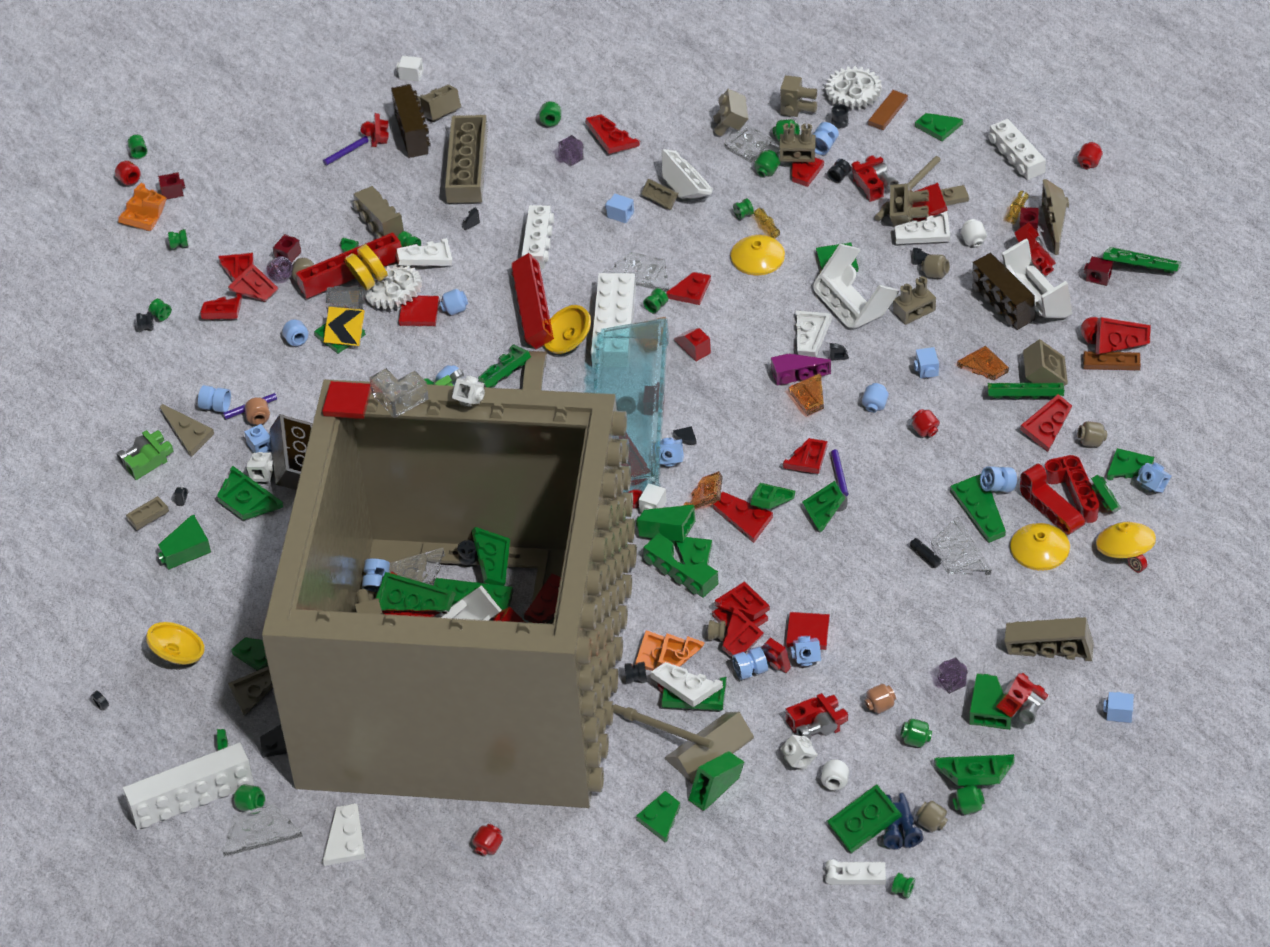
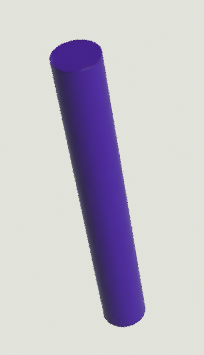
M364 136L323 159L324 165L327 166L369 142L367 136Z
M275 393L262 397L267 403L277 400ZM245 404L224 412V419L227 420L244 413Z
M834 449L831 451L838 485L842 493L848 496L849 493L839 452Z

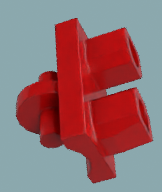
M374 113V122L366 121L360 126V131L366 136L371 135L372 147H377L378 142L387 144L389 132H387L388 120L380 119V114Z

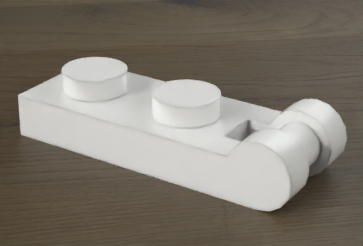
M828 860L826 862V870L828 871L826 883L886 885L885 862H837L836 860ZM836 872H843V875H838Z

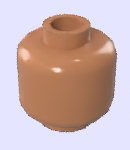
M255 397L246 402L244 410L249 423L259 425L268 421L270 411L268 403L263 398Z
M881 683L866 692L867 699L864 702L869 711L873 710L877 714H881L894 706L896 695L889 685L886 686Z

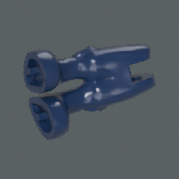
M899 793V802L893 803L902 816L887 827L888 831L883 836L884 845L894 850L901 849L903 845L898 825L902 826L906 848L915 847L923 841V833L920 828L913 827L914 816L911 814L909 803L904 793ZM887 794V797H888V798L891 800V802H892L891 795H890V794Z

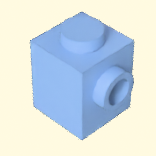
M614 193L605 205L607 218L626 224L634 213L633 199Z
M934 347L916 350L914 369L915 372L918 371L920 379L939 376V361Z
M262 424L244 431L246 443L253 453H269L272 451L271 437Z
M1109 692L1108 700H1104L1103 712H1107V721L1132 723L1134 694Z

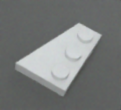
M947 211L941 213V216L933 218V216H929L924 221H912L895 226L896 244L950 242Z
M447 238L441 239L439 243L431 241L427 242L425 246L411 245L397 248L396 250L398 265L452 266V256Z
M796 311L798 355L817 357L832 320L831 313Z
M667 662L651 671V678L692 707L723 687V681L717 679L711 681L706 679L705 675L698 674L696 676L690 674L687 669Z
M357 803L336 807L323 859L324 866L366 859Z

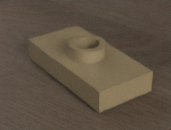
M647 179L641 193L642 196L668 209H672L679 194L651 179Z
M964 185L941 189L946 206L969 201V195Z
M157 496L126 514V519L138 530L169 512V508Z

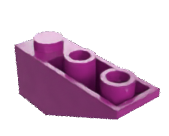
M788 353L771 357V371L778 386L831 374V360Z

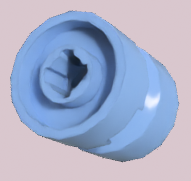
M822 122L813 133L815 135V153L819 155L827 154L836 141L839 132L833 124Z
M207 385L201 387L198 395V407L200 409H213L223 413L228 411L231 402V392L229 389H216L213 386Z
M986 466L981 472L980 483L985 491L1011 492L1016 487L1017 475L1011 467Z
M366 559L363 571L366 575L363 576L362 589L378 592L385 572L389 573L390 562L382 559Z
M761 647L750 649L747 654L741 652L732 656L733 666L740 680L752 677V673L758 675L768 671L767 660Z

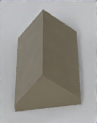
M726 712L697 733L699 736L713 740L714 745L712 748L688 740L668 754L665 760L693 784L699 766L728 751L734 754L753 740L754 735L740 712Z

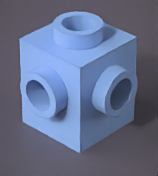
M664 438L662 441H659L658 447L655 448L656 459H659L660 464L674 466L676 463L683 462L682 439Z
M1156 462L1153 464L1146 463L1140 468L1137 480L1142 483L1141 487L1144 489L1163 493L1172 475L1165 472L1164 467Z
M810 636L798 637V640L793 641L794 646L790 647L791 658H795L797 664L800 663V666L813 665L812 662L821 661L820 642L817 638L810 639Z

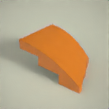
M140 183L134 189V196L126 203V210L119 216L118 223L151 231L161 216L166 203V197L158 194L153 189L148 190L145 188L144 183Z
M646 630L635 664L645 662V669L651 671L665 662L681 667L704 646L705 642L689 636L684 640L668 633L664 637Z

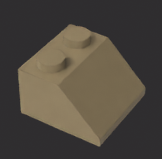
M1040 339L1023 350L1025 377L1029 382L1063 383L1064 386L1068 384L1065 356Z

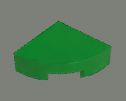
M343 237L341 239L343 253L359 246L358 241Z
M217 729L218 751L228 747L225 729Z

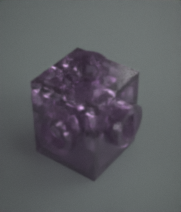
M571 135L558 142L559 158L569 167L584 159V146L581 140Z
M955 657L939 665L937 678L939 683L950 694L966 686L968 670L965 664L960 663Z

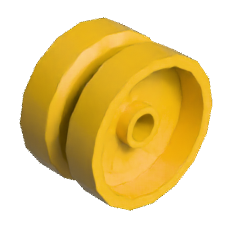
M364 244L357 249L359 258L351 253L344 261L357 281L368 291L375 286L374 278L381 281L388 276V273L376 254Z

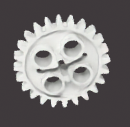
M848 66L847 70L841 68V72L835 71V75L831 74L830 79H827L826 83L828 99L832 100L833 104L838 102V104H843L847 107L851 106V110L856 106L860 109L862 105L867 108V103L873 105V101H878V97L881 96L882 92L879 76H875V72L870 73V69L863 71V67L857 69L854 66L853 69H850Z
M394 265L391 269L387 266L388 276L381 281L374 278L375 286L368 291L365 290L364 294L368 303H371V306L376 305L377 308L382 306L383 310L387 306L390 309L395 305L399 308L401 303L406 305L407 300L412 302V297L418 296L417 293L421 292L420 288L423 287L422 279L419 272L415 271L414 267L410 269L409 265L405 268L403 265H400V267Z

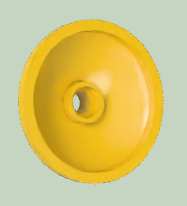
M751 235L742 238L731 250V261L734 267L748 275L761 276L770 274L780 268L785 259V251L782 244L766 235Z
M570 305L555 313L550 319L554 339L544 346L555 354L566 353L579 346L586 338L590 329L591 317L589 312L580 305Z
M1137 522L1113 524L1105 528L1096 538L1097 549L1102 554L1113 558H1130L1142 555L1152 549L1156 543L1154 531L1148 526Z
M1032 523L1021 527L1014 533L1010 549L1014 559L1022 566L1032 570L1044 571L1054 569L1065 562L1069 555L1070 543L1068 537L1059 528L1046 523Z
M156 623L148 629L146 634V641L150 649L161 659L174 664L185 665L197 662L201 659L205 650L202 639L194 631L177 623Z

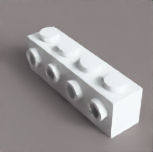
M1009 119L990 126V142L995 144L1000 153L1004 154L1008 159L1009 163L1016 167L1020 175L1029 180L1045 173L1046 159Z
M529 205L522 256L530 253L539 262L540 269H545V262L549 261V251L547 249L551 247L549 236H552L553 232L551 224H554V213H551L550 206Z

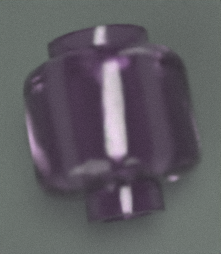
M276 257L268 262L266 267L267 275L273 281H283L292 275L293 265L287 257Z

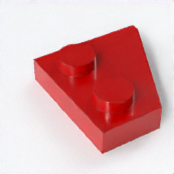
M253 253L218 256L219 263L233 281L251 264H254Z
M251 264L228 286V289L232 292L263 302L270 299L279 289L254 264Z
M697 272L691 273L667 291L668 299L700 305L711 282V275Z
M236 293V297L227 300L224 296L216 300L203 302L201 319H238L242 294Z
M745 581L715 600L716 607L732 613L737 608L742 614L752 620L757 619L770 610V605Z
M735 608L722 649L730 657L741 652L746 653L763 637L764 632Z
M770 637L761 646L766 660L770 662L774 669L787 673L791 669L786 647Z

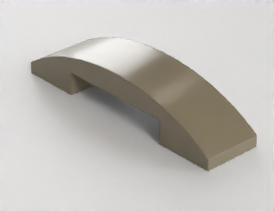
M529 351L531 358L525 364L523 389L542 390L547 351Z

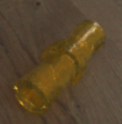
M1024 191L1018 192L1015 201L1010 205V211L1006 216L1007 222H1010L1011 218H1013L1011 224L1017 222L1021 207H1024L1029 198L1027 192H1025L1023 197Z
M763 208L756 209L754 216L760 222L761 228L766 230L770 237L777 238L780 235V230L775 226L772 217L768 216Z

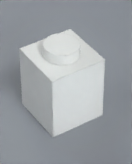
M402 56L396 66V71L399 72V79L419 82L424 71L422 58Z
M648 483L639 498L640 512L642 513L646 509L663 508L667 502L666 489Z

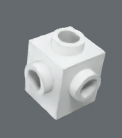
M466 375V378H457L453 388L452 399L459 400V404L472 407V404H480L485 394L483 389L484 383H480L478 378Z
M257 452L252 454L247 462V471L253 481L269 482L274 472L271 453Z
M792 735L780 748L785 755V760L792 767L806 769L818 756L812 747V742L805 736Z

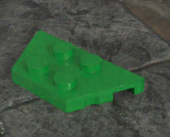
M234 466L230 468V475L228 479L225 478L223 487L217 494L218 502L243 520L284 507L280 499Z
M1014 754L934 758V766L957 786L965 787L1000 784L1015 763Z

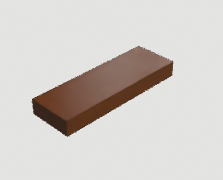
M892 90L868 120V125L884 131L906 103L908 95Z
M1084 351V369L1140 371V352H1108L1096 355L1095 351Z

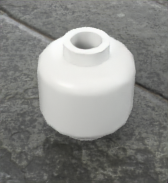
M975 219L966 221L961 228L962 237L968 246L979 247L987 238L983 223Z
M840 760L827 761L822 769V784L830 790H841L847 785L849 769L846 763Z

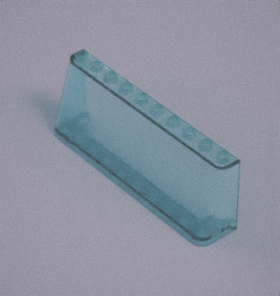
M668 318L602 328L601 332H597V344H600V348H596V359H599V363H595V374H598L597 379L594 378V390H596V393L615 394L617 411L627 412L626 435L619 436V439L629 440L627 464L621 463V466L631 467L630 489L623 490V492L631 490H641L644 492L648 483L661 487L659 479L661 474L660 461L666 357L669 344Z

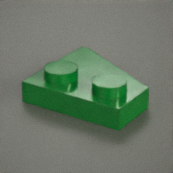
M833 481L802 501L820 532L827 526L844 501L845 496L837 483Z

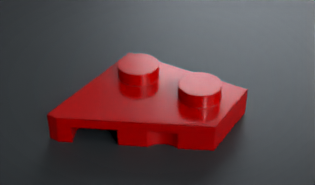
M815 157V162H793L792 182L809 187L824 167V160Z
M808 438L801 447L793 452L794 455L789 460L785 459L783 461V468L819 474L828 447V441Z

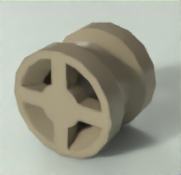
M709 620L708 640L715 638L724 641L726 621L717 623L714 620Z

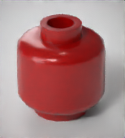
M1095 142L1083 144L1077 156L1081 167L1085 169L1096 168L1103 155L1102 149Z
M122 161L115 168L116 178L125 185H134L140 179L141 172L139 167L130 161Z
M1097 317L1087 318L1080 327L1082 336L1090 344H1096Z
M921 409L912 416L911 425L919 436L933 437L939 431L937 428L940 425V421L931 410Z
M491 824L480 826L472 839V844L476 847L475 852L484 857L487 854H496L503 842L502 831Z

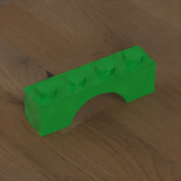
M659 533L643 547L644 560L649 565L655 566L663 574L670 576L678 584L684 585L692 593L698 594L702 598L719 584L718 571L706 563L686 565L675 560L673 542Z

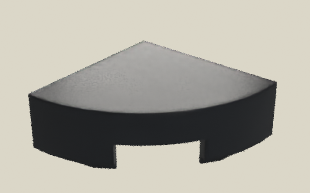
M476 207L468 212L469 215L462 222V228L465 231L480 224L479 210Z
M913 248L914 265H921L926 256L930 254L923 252L920 248Z
M830 343L831 361L849 359L848 351L844 346Z
M692 426L673 430L674 437L677 440L682 439L688 445L697 444Z
M176 488L174 495L177 506L185 505L189 493L187 488Z

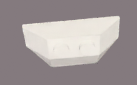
M662 150V177L667 181L668 186L679 193L678 197L682 199H695L711 195L713 190L692 165L679 156L680 154L677 151Z

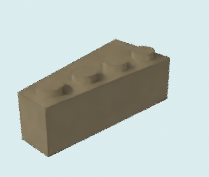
M373 186L353 193L354 201L352 203L354 209L360 212L362 220L368 223L370 231L376 234V238L378 239L392 232L398 238L400 233L404 231L402 215L399 212L395 213L396 209L393 206L390 207L388 201L383 199L382 195Z
M1086 617L1006 623L1005 645L1008 654L1034 657L1037 654H1042L1046 658H1054V655L1067 656L1069 660H1075V657H1083L1085 661H1093L1094 641Z

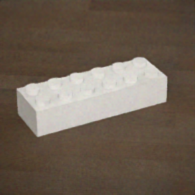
M599 273L591 349L592 368L630 367L636 295L635 273Z
M239 742L125 786L123 791L129 812L137 830L180 813L188 812L198 806L208 804L213 800L226 797L234 793L243 784L254 785L249 760Z

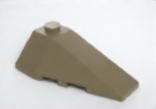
M1043 179L1041 207L1054 253L1059 255L1066 208H1069V199L1065 197L1064 191L1049 180Z

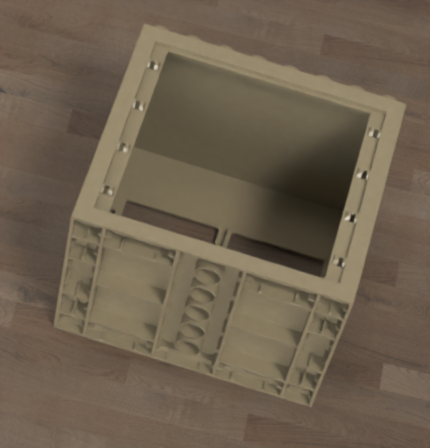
M324 379L262 632L295 789L590 808L592 792H602L604 768L600 767L601 758L607 759L609 735L605 734L606 725L612 726L614 703L609 700L611 693H617L619 674L618 669H615L616 661H621L623 655V637L617 636L620 635V629H626L628 619L627 605L620 604H624L625 598H631L632 575L625 573H629L630 568H635L637 558L636 544H627L634 541L635 520L625 518L632 515L633 493L623 492V490L630 489L631 467L621 466V463L627 464L629 440L619 439V436L626 435L627 412L617 411L615 394L484 387L485 394L480 404H472V407L459 404V400L452 399L454 386ZM331 381L371 384L372 389L364 419L323 416V407ZM474 526L510 538L507 567L538 568L532 602L551 574L561 577L555 617L546 624H537L530 621L528 623L385 615L383 613H355V604H358L356 592L362 589L363 576L366 575L363 572L366 559L386 560L390 562L389 573L392 571L399 576L424 583L428 562L462 564L458 558L457 547L460 542L465 540L474 542L472 535ZM479 559L471 565H480ZM367 591L370 600L376 599L378 592Z

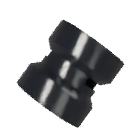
M843 104L833 106L831 109V123L838 129L847 127L849 124V108Z
M838 159L834 166L830 167L827 171V175L831 181L840 183L851 172V166L846 160Z
M638 662L635 665L631 663L624 664L626 684L633 683L634 680L647 682L645 662Z

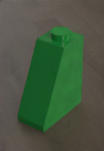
M682 505L644 510L636 520L639 536L654 538L659 533L669 540L683 542L696 522L695 506Z
M195 515L187 518L158 544L160 553H157L160 563H165L167 569L170 570L211 553L209 540Z
M976 674L969 725L1011 729V717L996 707L1004 695L997 676Z
M728 751L699 766L688 800L703 811L708 809L740 778L744 761Z

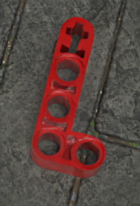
M1067 455L1047 460L1044 466L1047 473L1046 483L1059 484L1065 482L1074 504L1084 517L1085 522H1095L1098 519L1099 501L1079 457Z
M1037 463L1021 473L1020 492L1029 503L1066 535H1070L1085 525L1084 517L1046 483V470L1041 464Z

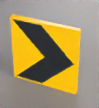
M329 307L324 343L360 346L365 310Z

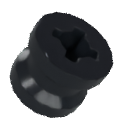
M147 312L146 314L136 313L139 331H143L146 328L149 330L154 329L152 312Z
M465 540L458 544L459 561L464 565L475 563L478 559L475 543L471 540Z

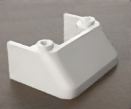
M1027 239L1002 252L1004 266L1035 295L1034 308L1039 316L1044 318H1067L1073 314L1068 283L1065 281L1055 288L1032 264L1029 241Z
M839 244L815 280L814 291L847 327L858 328L883 316L900 291L895 288L879 285L867 302L852 286L856 278V271L851 264L861 250L856 247Z
M481 585L454 604L449 612L444 613L439 618L488 621L502 610Z

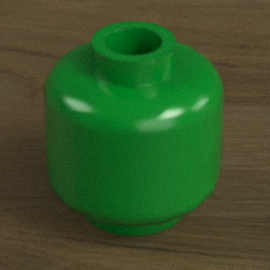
M552 101L542 104L539 111L541 123L547 127L559 124L562 115L561 107Z
M793 119L779 120L776 126L773 127V135L779 142L780 134H784L783 126L788 123V128H790V123L794 124V135H800L799 124Z
M762 151L757 157L754 167L762 177L773 176L780 165L778 154L774 151Z
M911 718L903 723L900 737L903 738L904 743L907 745L923 747L926 742H930L932 730H929L927 722Z
M243 784L235 791L233 800L238 810L255 813L264 806L265 794L258 786Z
M975 785L958 789L953 802L956 810H961L962 814L968 815L981 811L985 804V799L981 788L977 789Z

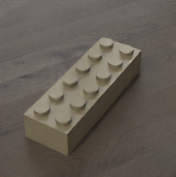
M455 115L451 118L445 183L447 203L482 202L488 136L486 115Z

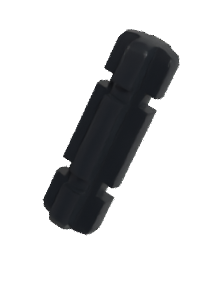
M918 538L911 540L910 547L917 551L916 553L929 562L932 567L937 568L941 565V558L924 543L922 544V541Z

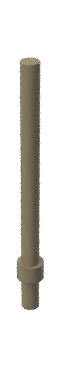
M935 156L908 182L910 189L915 187L941 161L940 157ZM890 201L882 205L881 210L875 215L877 221H880L886 214H890Z
M617 704L614 705V712L623 715L627 720L639 721L708 748H712L714 745L713 740L638 713L636 709L625 708Z

